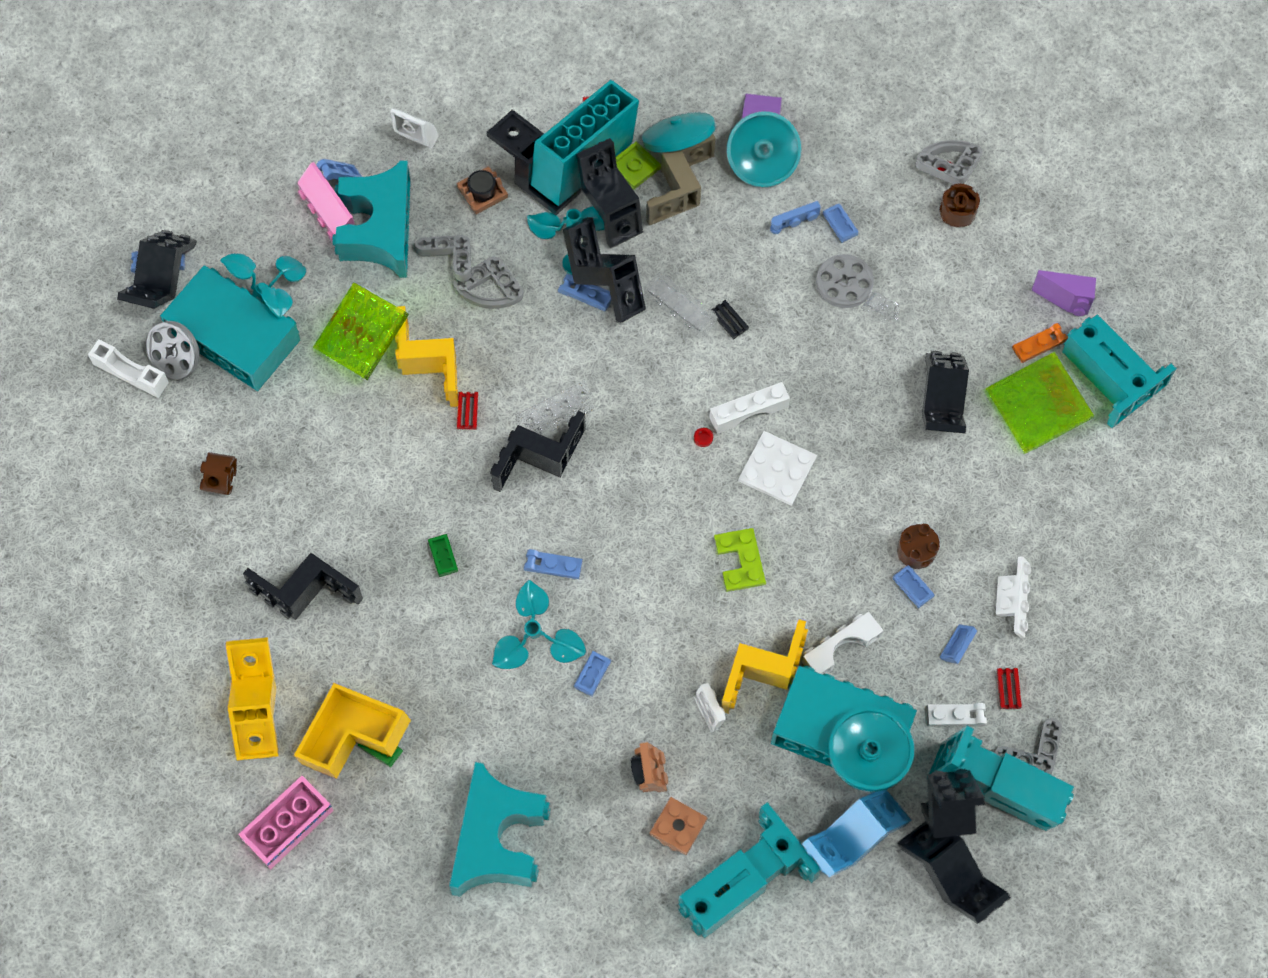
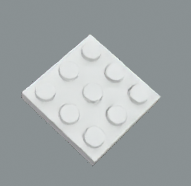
M763 431L738 481L792 506L817 455Z

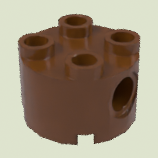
M963 183L954 184L949 189H946L939 209L943 222L954 227L971 225L976 218L979 208V194L973 190V187Z
M208 452L206 461H202L200 472L204 474L200 482V490L230 495L233 489L231 485L233 476L237 474V458L235 456Z
M925 523L909 526L902 532L898 542L897 553L899 559L904 565H909L913 569L928 567L935 560L940 548L938 535Z

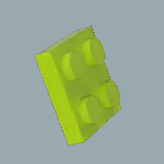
M637 141L616 156L617 168L633 190L661 169V164Z

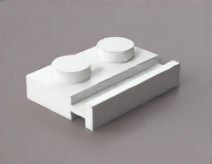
M706 683L699 687L696 695H694V699L712 733L719 730L718 728L721 727L726 719L724 709L719 706L716 700L715 691L711 689L709 683Z

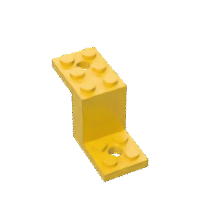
M397 306L398 314H394V322L396 326L395 343H397L395 355L398 369L402 370V375L444 372L446 401H450V407H458L454 338L409 341V324L405 306Z
M798 619L788 657L739 643L722 699L721 707L725 713L729 714L730 708H735L738 695L737 690L741 688L743 677L786 690L789 684L792 685L798 668L796 666L799 665L808 629L805 628L806 621Z
M268 637L226 641V651L232 680L228 714L236 759L248 760L279 757L273 718L276 683ZM252 656L255 658V661L247 662L244 658ZM257 736L261 740L254 742L250 740V737Z

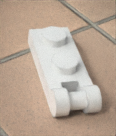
M984 703L928 704L927 706L928 726L987 725V720L984 717V712L986 711ZM970 712H976V718H970Z

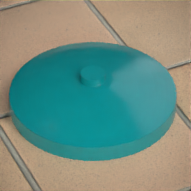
M762 111L745 116L734 126L727 141V158L732 170L741 180L753 186L770 187L782 183L793 174L801 158V140L796 128L788 119L774 112Z
M682 113L651 125L643 133L642 141L644 147L652 152L678 151L706 140L714 133L716 125L713 116L708 113Z
M863 707L850 711L836 723L829 739L828 753L833 769L845 783L862 791L877 792L897 785L906 776L914 759V742L908 727L898 716L882 708Z

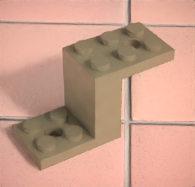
M714 134L689 148L661 153V172L671 190L665 195L653 197L646 202V221L649 226L700 206L701 186L690 166L714 157L716 141Z

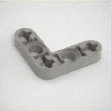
M467 236L423 237L415 242L416 253L420 256L453 255L454 276L456 280L464 282L471 278L470 239ZM460 243H464V249H460ZM440 244H447L444 248L438 247ZM465 256L467 259L458 260V257ZM461 268L465 269L464 273H461Z
M1055 718L1047 719L1044 722L1037 754L1006 746L998 747L994 753L998 755L1003 751L1012 756L1016 754V758H1027L1030 765H1033V759L1037 760L1035 762L1037 765H1042L1045 762L1046 766L1049 767L1045 772L1051 774L1055 766L1062 725ZM1050 724H1054V728L1057 729L1053 732L1052 738H1048L1050 729L1047 726H1050ZM1050 743L1053 746V752H1045L1042 745Z

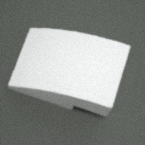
M391 109L394 132L429 148L434 146L438 139V132L432 123L399 109Z

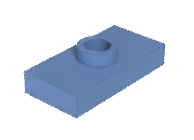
M840 203L823 211L824 217L841 243L858 235V230Z
M909 565L892 578L918 609L935 596Z
M959 624L940 658L945 662L958 664L977 633L975 627Z
M592 651L574 688L589 696H593L611 663V659Z

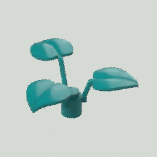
M593 206L585 208L582 212L577 209L568 210L566 217H563L562 223H560V218L557 215L555 216L550 212L527 215L530 230L541 239H552L555 237L556 231H560L565 223L568 227L587 217H593L596 231L605 230L604 221ZM566 254L562 259V266L568 274L572 275L569 257Z
M234 253L226 255L220 260L236 278L247 280L252 276L250 288L253 291L251 295L264 300L269 309L279 319L291 308L293 300L285 290L275 289L272 286L282 275L290 282H297L303 279L306 274V267L301 262L289 256H281L275 263L276 268L280 272L269 285L266 283L256 285V273L253 272L256 264L251 258L243 254Z
M528 580L521 587L516 598L518 613L523 617L532 616L524 626L526 633L524 639L520 643L519 639L515 636L502 637L495 646L492 664L500 669H514L522 666L529 656L528 650L523 647L528 638L537 639L543 636L553 642L550 647L551 655L556 661L562 663L572 662L584 656L586 648L580 636L570 629L558 630L555 639L542 631L539 622L535 620V614L541 615L547 611L549 597L542 588L533 581Z

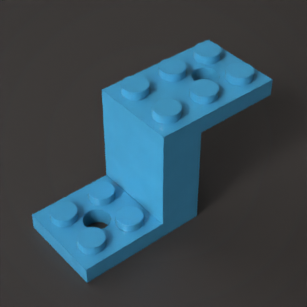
M887 790L877 791L860 798L828 829L807 838L802 844L806 848L807 854L819 864L820 870L830 878L856 865L885 837L906 826L912 820Z

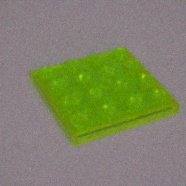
M353 282L313 348L368 381L409 314Z
M1055 352L986 388L988 395L1024 454L1094 418V414Z

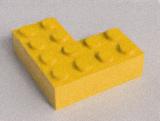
M333 683L297 748L294 757L302 765L337 779L356 742L392 757L411 719L401 709Z

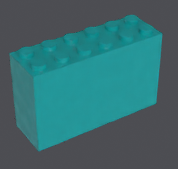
M609 80L535 141L531 185L556 205L562 204L581 188L577 161L578 153L611 138L614 142L615 155L618 156L633 143L639 100L613 80Z
M205 265L160 315L162 322L175 321L184 325L196 339L199 354L257 392L301 340L294 319L289 316H282L279 319L260 297L255 298L246 288H239L233 280L228 277H222L216 269L208 268ZM171 327V333L176 337L177 332ZM185 341L184 344L190 347L189 343Z
M799 666L774 729L771 744L832 767L828 753L829 739L834 726L845 714L863 707L882 708L898 716L910 731L917 710L913 709L914 707L910 704L897 703L889 696L883 695L881 697L876 695L870 689L857 688L849 681L841 682L830 674L817 673L809 666Z

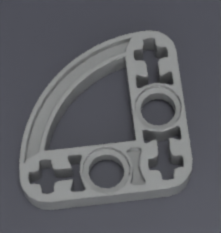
M961 140L936 142L927 146L918 154L916 167L951 184H965L981 160L983 150L979 145ZM945 152H963L956 164L935 156ZM962 163H968L970 167H965ZM943 167L946 171H940L937 168Z
M496 256L490 257L471 268L472 276L470 279L473 283L470 280L464 281L462 283H465V287L459 286L460 281L456 279L453 281L455 291L464 300L482 308H505L520 302L523 298L522 287L503 261ZM491 263L497 264L499 273H497L494 267H491ZM475 272H482L484 274L481 279L473 277ZM506 276L510 281L502 284L499 281L501 277ZM492 278L505 297L484 298L471 293L470 290ZM512 286L514 292H518L517 297L511 294L509 287Z

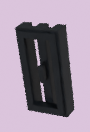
M726 300L722 301V304L716 305V308L710 309V313L733 340L749 329V326ZM723 307H725L728 310V312L740 324L742 329L736 324V322L730 317V315L724 310ZM717 311L721 312V314L737 331L736 333L729 327V325L723 320V318L717 313Z

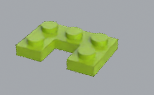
M753 528L714 535L718 555L738 552L741 564L739 569L722 572L726 592L766 585Z

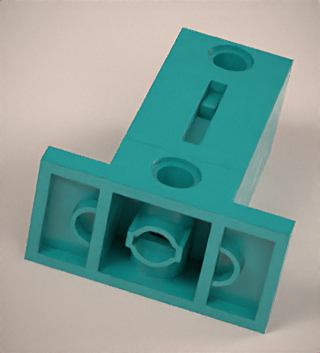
M1096 314L1093 318L1088 317L1085 319L1080 328H1074L1068 333V339L1064 342L1062 352L1113 404V410L1109 413L1107 424L1113 428L1166 387L1177 368L1171 363L1166 368L1162 366L1155 372Z

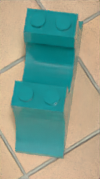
M400 160L391 169L372 176L339 177L338 184H335V193L350 214L364 213L371 216L367 222L360 225L346 224L336 227V234L332 236V243L335 246V255H338L339 261L373 262L388 267L399 278H407L411 188L408 160Z
M475 762L449 885L452 895L461 897L468 890L489 883H508L532 887L533 882H537L539 870L538 865L535 864L534 857L523 852L507 850L500 843L502 833L514 824H524L529 827L544 826V821L549 820L551 811L550 802H547L546 795L525 792L506 786L488 772L484 763Z

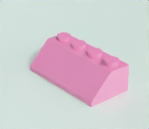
M312 162L297 182L300 189L298 194L303 201H308L309 204L307 206L312 214L316 213L318 215V223L322 228H327L328 231L326 233L332 241L333 234H336V227L346 224L355 225L354 219L316 164Z

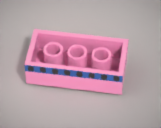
M301 776L238 835L271 870L334 810L331 804Z

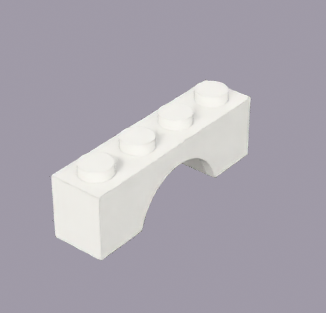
M100 339L88 354L94 366L159 398L169 383L164 372L149 364L142 366L132 362L115 347Z
M780 382L711 408L709 418L716 433L719 434L736 427L741 421L758 413L772 414L788 408L790 397L783 383Z
M869 612L865 615L859 614L852 620L853 623L848 626H841L836 631L837 634L832 637H825L815 649L811 647L803 654L802 663L813 668L817 673L828 674L835 665L833 653L840 645L857 643L866 648L882 637L883 629Z

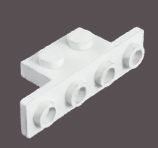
M1023 556L1018 557L1017 575L998 577L996 601L997 616H1015L1014 633L1020 638H1025V632L1028 630L1026 613L1029 611L1027 594L1030 592L1028 575L1031 573L1030 563Z

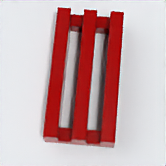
M459 392L457 429L477 430L478 392ZM463 398H466L465 425H461ZM470 398H474L473 425H469Z
M997 668L1000 709H1021L1018 668ZM1002 674L1006 675L1008 705H1005ZM1010 674H1013L1016 697V704L1014 705Z

